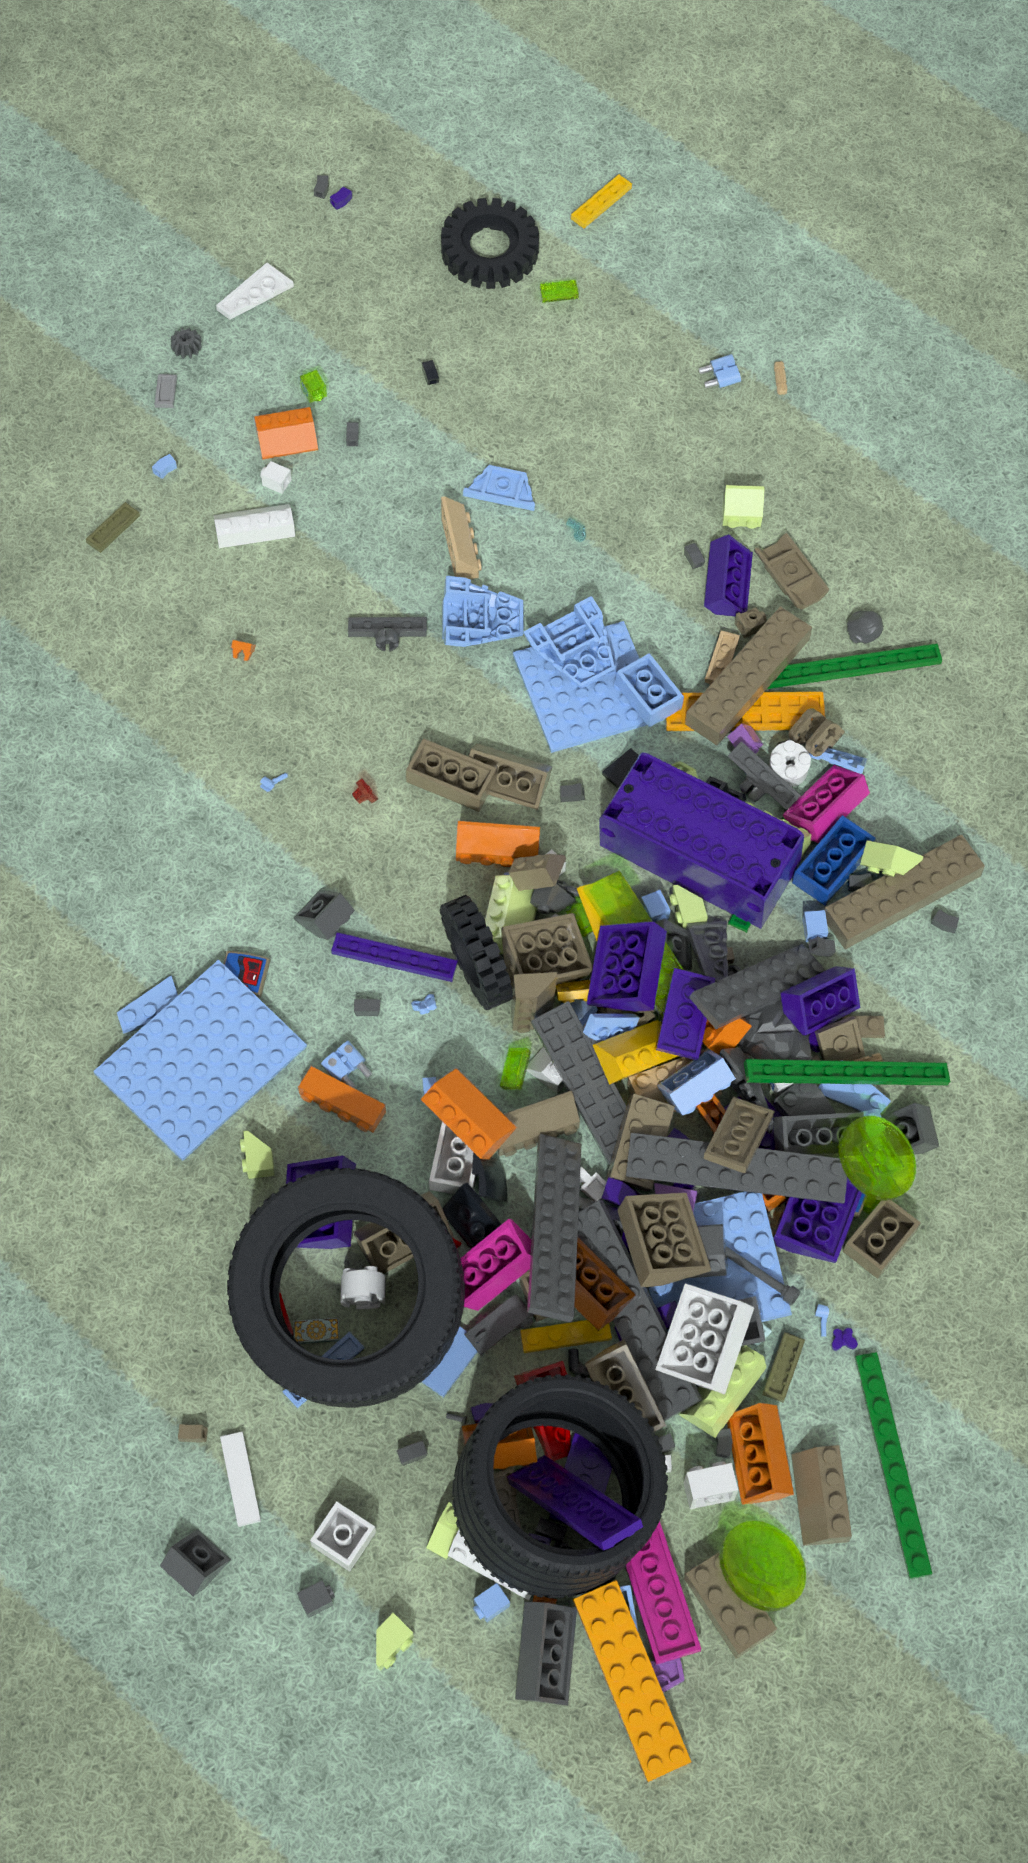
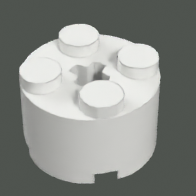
M788 740L774 748L768 766L791 787H795L806 779L811 757L802 745Z
M367 1266L364 1267V1270H355L353 1268L343 1270L341 1276V1305L350 1308L351 1304L356 1305V1309H376L380 1307V1303L385 1304V1275L377 1272V1267Z

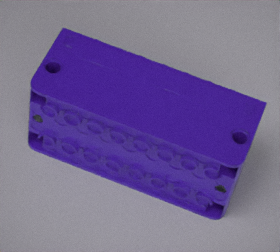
M644 752L640 753L599 818L601 847L674 885L688 890L703 900L732 915H736V917L746 922H750L760 929L764 926L801 862L804 834L799 829Z

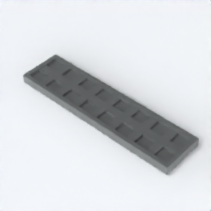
M800 944L692 992L689 998L714 1028L718 1029L781 1000V992L826 970L803 944Z
M568 1001L533 1019L531 1024L568 1092L572 1091L576 1107L609 1166L626 1105L614 1083L609 1085L589 1037L583 1033L584 1028Z

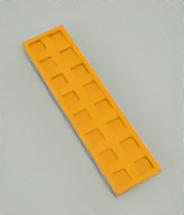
M764 692L731 731H734L741 724L751 726L754 731L791 730L804 712L810 708L817 710L825 717L823 692ZM681 693L684 696L682 709L666 718V731H694L685 725L686 714L703 693Z
M617 1580L573 1598L577 1612L647 1782L691 1763Z

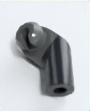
M568 1349L569 1370L573 1374L585 1379L590 1373L586 1365L579 1361V1349Z

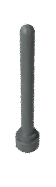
M726 1246L727 1258L781 1293L783 1301L789 1305L794 1304L801 1291L794 1286L783 1285Z

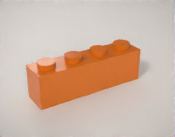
M312 1066L298 1086L300 1097L308 1103L313 1101L319 1104L323 1111L328 1113L332 1111L338 1114V1118L342 1121H351L356 1124L358 1129L364 1132L369 1130L374 1133L386 1113V1105Z

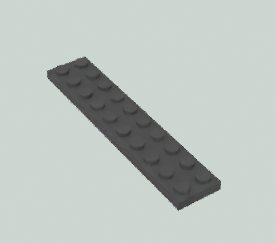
M630 1133L626 1177L845 1203L849 1159L758 1148L744 1174L703 1159L710 1142Z
M540 1134L537 1144L527 1312L571 1323L574 1318L582 1144Z
M603 1200L596 1201L578 1213L577 1237L636 1295L613 1319V1322L622 1340L625 1339L664 1420L667 1421L702 1401V1398L695 1384L655 1370L668 1330L647 1288L640 1286L633 1260Z

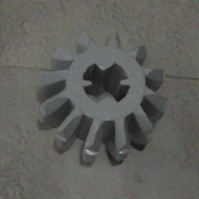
M181 327L180 332L175 331L174 335L171 336V349L175 352L176 356L181 355L183 359L186 356H189L191 359L192 354L198 356V351L202 348V339L196 330L191 331L190 327L184 330Z

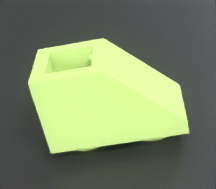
M673 885L672 894H669L671 905L675 906L677 910L675 912L676 923L681 924V927L686 929L687 923L707 922L708 916L703 899L678 885Z
M243 1131L244 1139H240L241 1152H245L246 1159H242L243 1172H247L249 1179L275 1176L271 1148L249 1131Z
M394 1613L376 1630V1666L380 1671L384 1667L386 1669L390 1668L396 1661L394 1656L400 1650L405 1652L413 1643L411 1640L414 1637L413 1632Z

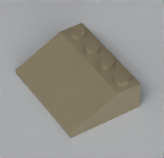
M574 913L501 928L504 962L507 968L505 970L509 974L512 988L513 978L516 974L557 972L556 985L582 980L592 973L593 967Z
M687 1193L634 1195L624 1198L618 1208V1214L641 1287L662 1286L710 1272L711 1267Z

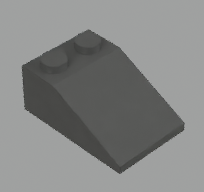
M795 1083L778 1096L773 1103V1107L782 1117L836 1114L816 1084Z

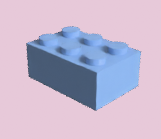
M650 653L616 672V686L648 727L682 709L684 696Z
M709 1049L701 1054L698 1060L691 1061L659 1083L657 1087L667 1103L675 1106L674 1110L684 1115L693 1112L701 1102L709 1101L717 1091L729 1087L736 1078L725 1060Z

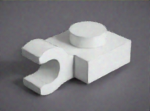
M581 1167L580 1183H583L580 1190L592 1201L601 1200L607 1182L597 1173L591 1177Z

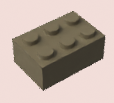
M885 1196L848 1240L843 1252L878 1279L917 1232L921 1222Z

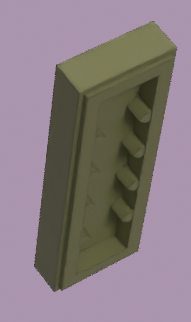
M125 502L86 538V543L101 553L140 517L139 512Z
M784 1332L762 1395L784 1403L805 1339Z

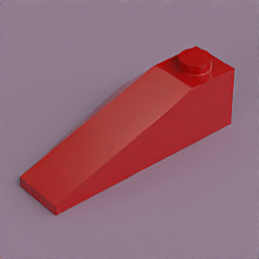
M559 1361L514 1375L516 1385H519L528 1380L533 1381L537 1377H545L547 1375H551V1377H554L556 1374L565 1376L567 1372L564 1362ZM553 1426L533 1427L545 1456L553 1461L568 1456L570 1451V1430Z

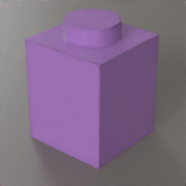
M741 724L727 736L734 747L742 741L755 754L763 745L760 738L749 725Z

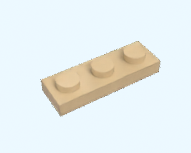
M721 630L705 677V683L712 684L733 660L740 635Z

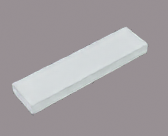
M243 1432L221 1436L220 1439L238 1527L261 1522Z

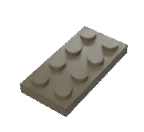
M733 1097L704 1153L703 1159L745 1174L773 1118L774 1111Z

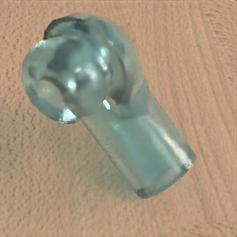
M569 518L566 526L574 530V539L577 542L584 541L586 538L585 526L573 518Z

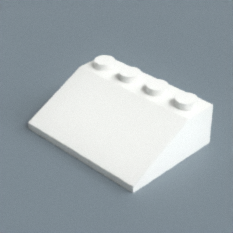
M685 1284L655 1370L725 1395L754 1307L744 1302Z

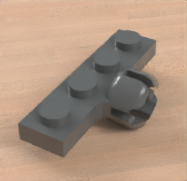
M348 617V637H374L376 639V647L386 652V644H389V652L399 646L400 637H427V617Z
M742 741L728 755L747 774L746 779L740 784L741 791L746 795L755 787L748 794V798L756 802L764 794H769L782 807L788 810L801 797L795 789Z

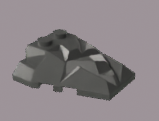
M782 1000L744 1016L752 1026L737 1044L744 1053L749 1054L754 1059L812 1060L808 1035H802L783 1013Z

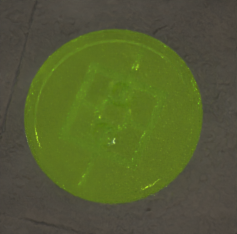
M864 1116L856 1119L844 1129L839 1141L840 1161L846 1176L860 1192L876 1200L888 1201L898 1198L910 1189L916 1175V1160L908 1139L898 1127L881 1117Z
M746 1521L735 1526L724 1537L719 1552L721 1571L731 1590L741 1600L763 1611H780L792 1605L800 1597L806 1583L804 1560L797 1546L783 1531L765 1522Z

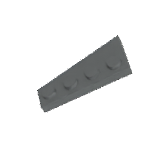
M727 921L687 923L686 931L701 974L716 978L715 982L728 977Z

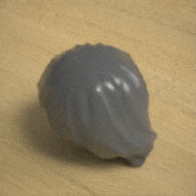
M857 611L847 622V632H849V639L853 643L867 644L879 638L883 631L882 618L874 611Z

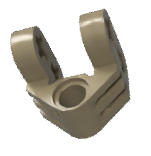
M810 708L804 712L791 728L789 738L800 745L806 742V750L811 755L818 757L828 747L832 749L845 731L835 722L827 720L817 710Z

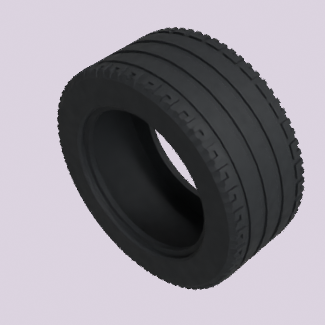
M358 1168L326 1169L317 1171L312 1175L307 1174L296 1179L297 1181L289 1182L279 1188L277 1193H272L263 1201L264 1204L261 1207L258 1206L256 1211L249 1217L250 1221L245 1223L244 1228L239 1234L240 1238L235 1243L232 1252L233 1257L229 1263L227 1295L229 1296V1311L236 1334L252 1361L265 1375L286 1390L309 1401L332 1407L356 1408L372 1406L392 1400L410 1391L426 1379L441 1363L457 1335L465 1302L464 1272L457 1247L448 1228L436 1210L419 1193L394 1178L392 1179L375 1171L370 1172V1170ZM346 1220L372 1222L395 1233L407 1244L413 1254L418 1272V1294L413 1313L399 1335L388 1345L373 1354L349 1360H334L306 1351L294 1339L282 1315L279 1292L284 1267L299 1243L315 1230L334 1222Z

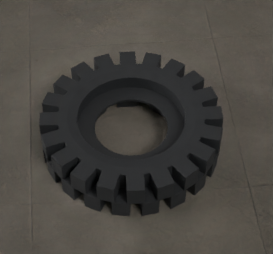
M486 198L477 199V207H475L472 201H468L463 204V210L457 207L452 211V217L448 216L444 221V227L441 230L442 260L445 266L448 265V271L453 276L458 274V280L465 284L471 279V286L477 288L481 287L482 282H486V289H495V282H499L501 288L510 286V279L515 283L521 281L523 273L528 275L533 270V265H536L539 254L538 226H535V220L531 215L527 217V211L520 206L515 210V203L507 200L503 207H501L500 198H492L491 205L487 204ZM484 228H490L491 230L503 231L508 236L510 245L508 250L498 257H482L471 248V237L474 233L482 231Z
M463 895L440 906V914L447 939L451 943L450 947L453 954L457 957L460 970H463L464 978L468 985L470 984L471 991L475 998L477 997L479 1004L485 1010H490L512 1000L513 989L510 984L509 974L505 970L507 969L505 962L499 955L500 950L497 943L493 941V934L489 926L486 927L485 919L474 901L472 902L469 896Z

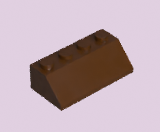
M577 1237L574 1307L599 1331L610 1323L636 1295Z

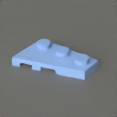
M829 747L818 757L809 753L813 759H823L833 765H839L860 774L863 773L867 758Z
M169 976L117 1012L123 1034L145 1026L178 996L172 976Z
M590 1014L583 1033L601 1042L635 1029L639 1017L635 1014Z
M820 1084L818 1086L825 1097L861 1112L879 1109L881 1114L891 1103V1100L871 1084Z

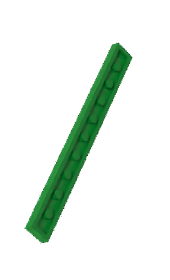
M937 643L791 664L785 667L767 689L938 665L942 663V656Z
M746 1059L744 1062L746 1083L948 1086L951 1082L947 1063Z
M875 1352L855 1356V1362L909 1580L931 1576L933 1573L878 1354Z

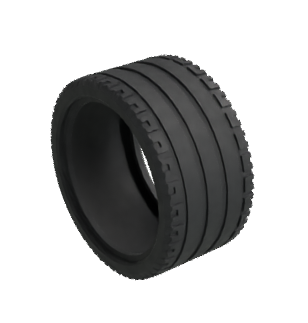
M556 1374L554 1377H551V1375L537 1377L533 1381L528 1380L517 1385L515 1389L512 1388L501 1396L487 1410L466 1442L458 1459L454 1472L455 1479H453L452 1497H454L452 1506L454 1517H457L456 1525L460 1530V1536L464 1537V1544L469 1548L471 1555L474 1554L475 1560L483 1566L482 1568L485 1571L488 1569L491 1572L490 1575L499 1579V1582L502 1584L505 1582L509 1584L508 1587L515 1588L521 1593L525 1591L527 1595H536L537 1597L563 1598L565 1595L567 1597L581 1595L585 1591L589 1592L615 1577L651 1538L662 1517L661 1514L664 1511L667 1495H665L668 1491L665 1455H662L663 1447L659 1443L658 1435L654 1434V1428L649 1425L647 1417L644 1418L641 1415L643 1412L640 1409L637 1410L633 1402L627 1401L626 1396L618 1394L619 1391H613L609 1389L610 1386L606 1384L604 1386L597 1380L593 1382L591 1378L586 1377L584 1379L577 1375L571 1377L568 1374L565 1376ZM534 1426L560 1427L586 1438L603 1453L613 1467L620 1485L622 1507L639 1517L643 1528L606 1550H602L598 1546L581 1550L560 1549L532 1538L514 1523L499 1499L493 1472L497 1444L516 1431Z

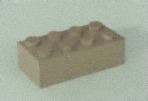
M637 1094L629 1096L606 1176L607 1180L609 1177L642 1191L652 1190L654 1180L626 1177L630 1133L667 1137L675 1106Z
M725 1549L685 1574L684 1580L736 1659L775 1634L777 1627Z

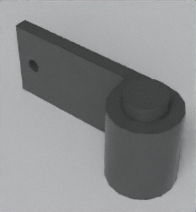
M516 1294L464 1335L482 1356L515 1328H522L523 1330L528 1328L533 1323L532 1318L534 1314L527 1312V1306Z

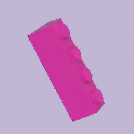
M833 765L783 814V817L791 825L807 830L811 834V841L820 843L842 815L846 817L870 794L865 776Z
M509 1218L460 1258L465 1281L464 1307L479 1311L530 1269L532 1239L512 1219Z

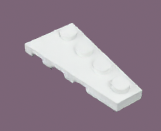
M266 263L216 305V309L231 320L294 287V282L269 263Z

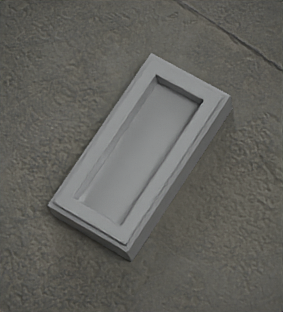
M158 374L154 403L156 408H174L177 375Z

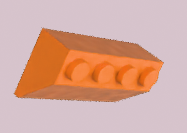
M458 821L456 861H460L463 864L477 862L485 866L501 864L503 867H511L514 859L539 854L540 827Z
M457 1068L434 1083L421 1098L480 1159H490L517 1128Z
M758 1403L734 1412L728 1420L727 1426L728 1429L730 1428L732 1436V1454L742 1505L774 1501L794 1495L777 1405Z

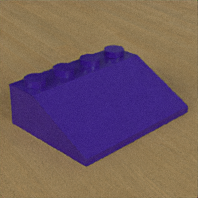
M655 922L600 926L587 1005L628 1011L654 1010L667 931Z
M343 1155L287 1164L286 1184L297 1181L296 1179L307 1174L312 1175L317 1171L326 1169H355L356 1163ZM353 1220L339 1221L323 1226L308 1235L296 1248L337 1249L351 1247Z
M847 1178L844 1204L788 1197L773 1234L775 1246L791 1253L836 1263L865 1185Z

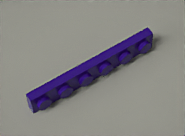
M338 932L331 949V954L449 982H453L458 965V960Z

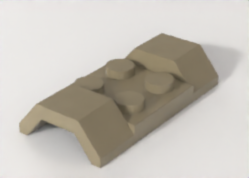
M787 533L777 543L765 549L758 547L754 549V552L765 565L764 568L782 592L790 598L796 608L803 610L820 601L829 592L827 585Z

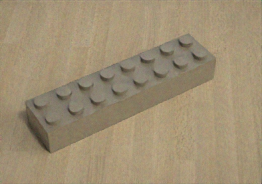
M780 606L687 711L685 725L715 745H718L810 640L812 626Z
M961 834L922 855L923 860L904 875L895 874L894 877L885 875L825 907L827 925L843 948L846 950L981 877L985 865Z

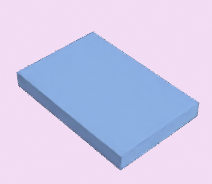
M459 1327L452 1346L445 1354L441 1363L422 1381L423 1384L443 1398L477 1354V1350L464 1335L467 1331Z

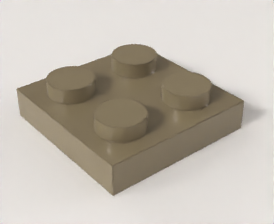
M854 1016L815 1031L822 1061H853L866 1056L857 1019Z

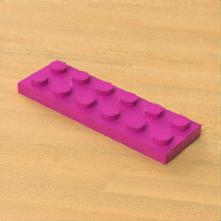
M659 1521L648 1542L625 1566L656 1665L701 1652L697 1633Z

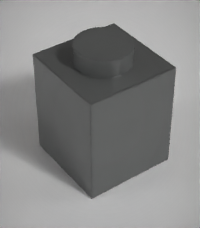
M323 1580L297 1593L308 1618L334 1606L332 1599L335 1598V1595L330 1585L325 1586Z

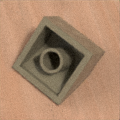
M558 854L520 857L514 859L509 875L518 891L553 887L557 883L566 857L565 855Z

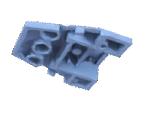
M446 576L442 603V639H444L445 645L467 647L523 636L522 599L501 591L499 593L488 590V586L482 585L480 587L474 585L468 578Z
M592 596L575 604L574 611L544 627L539 623L523 632L533 650L580 689L615 671L611 649L607 641V632L604 629L603 615Z

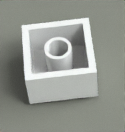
M716 1462L712 1464V1467L703 1469V1466H697L689 1469L690 1472L686 1473L683 1483L690 1509L735 1500L738 1487L732 1463Z
M336 1501L310 1542L313 1548L350 1572L375 1535L376 1530L375 1526Z

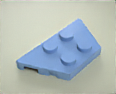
M489 465L483 470L481 475L474 479V483L469 488L463 490V496L531 511L535 510V503L532 499V492L528 484L526 472Z

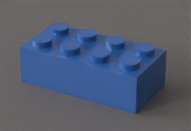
M842 815L795 871L792 883L826 906L847 881L849 875H852L860 865L866 842H875L876 838Z

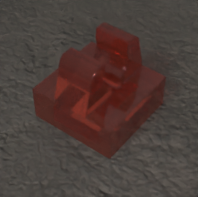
M363 778L356 782L358 788L352 793V796L359 804L366 800H369L371 803L378 800Z

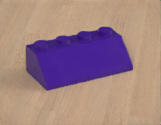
M729 534L710 543L704 607L715 615L736 617L737 613L740 612L742 614L748 610L753 552Z
M835 966L780 993L783 1013L799 1032L805 1036L861 1008L855 968Z

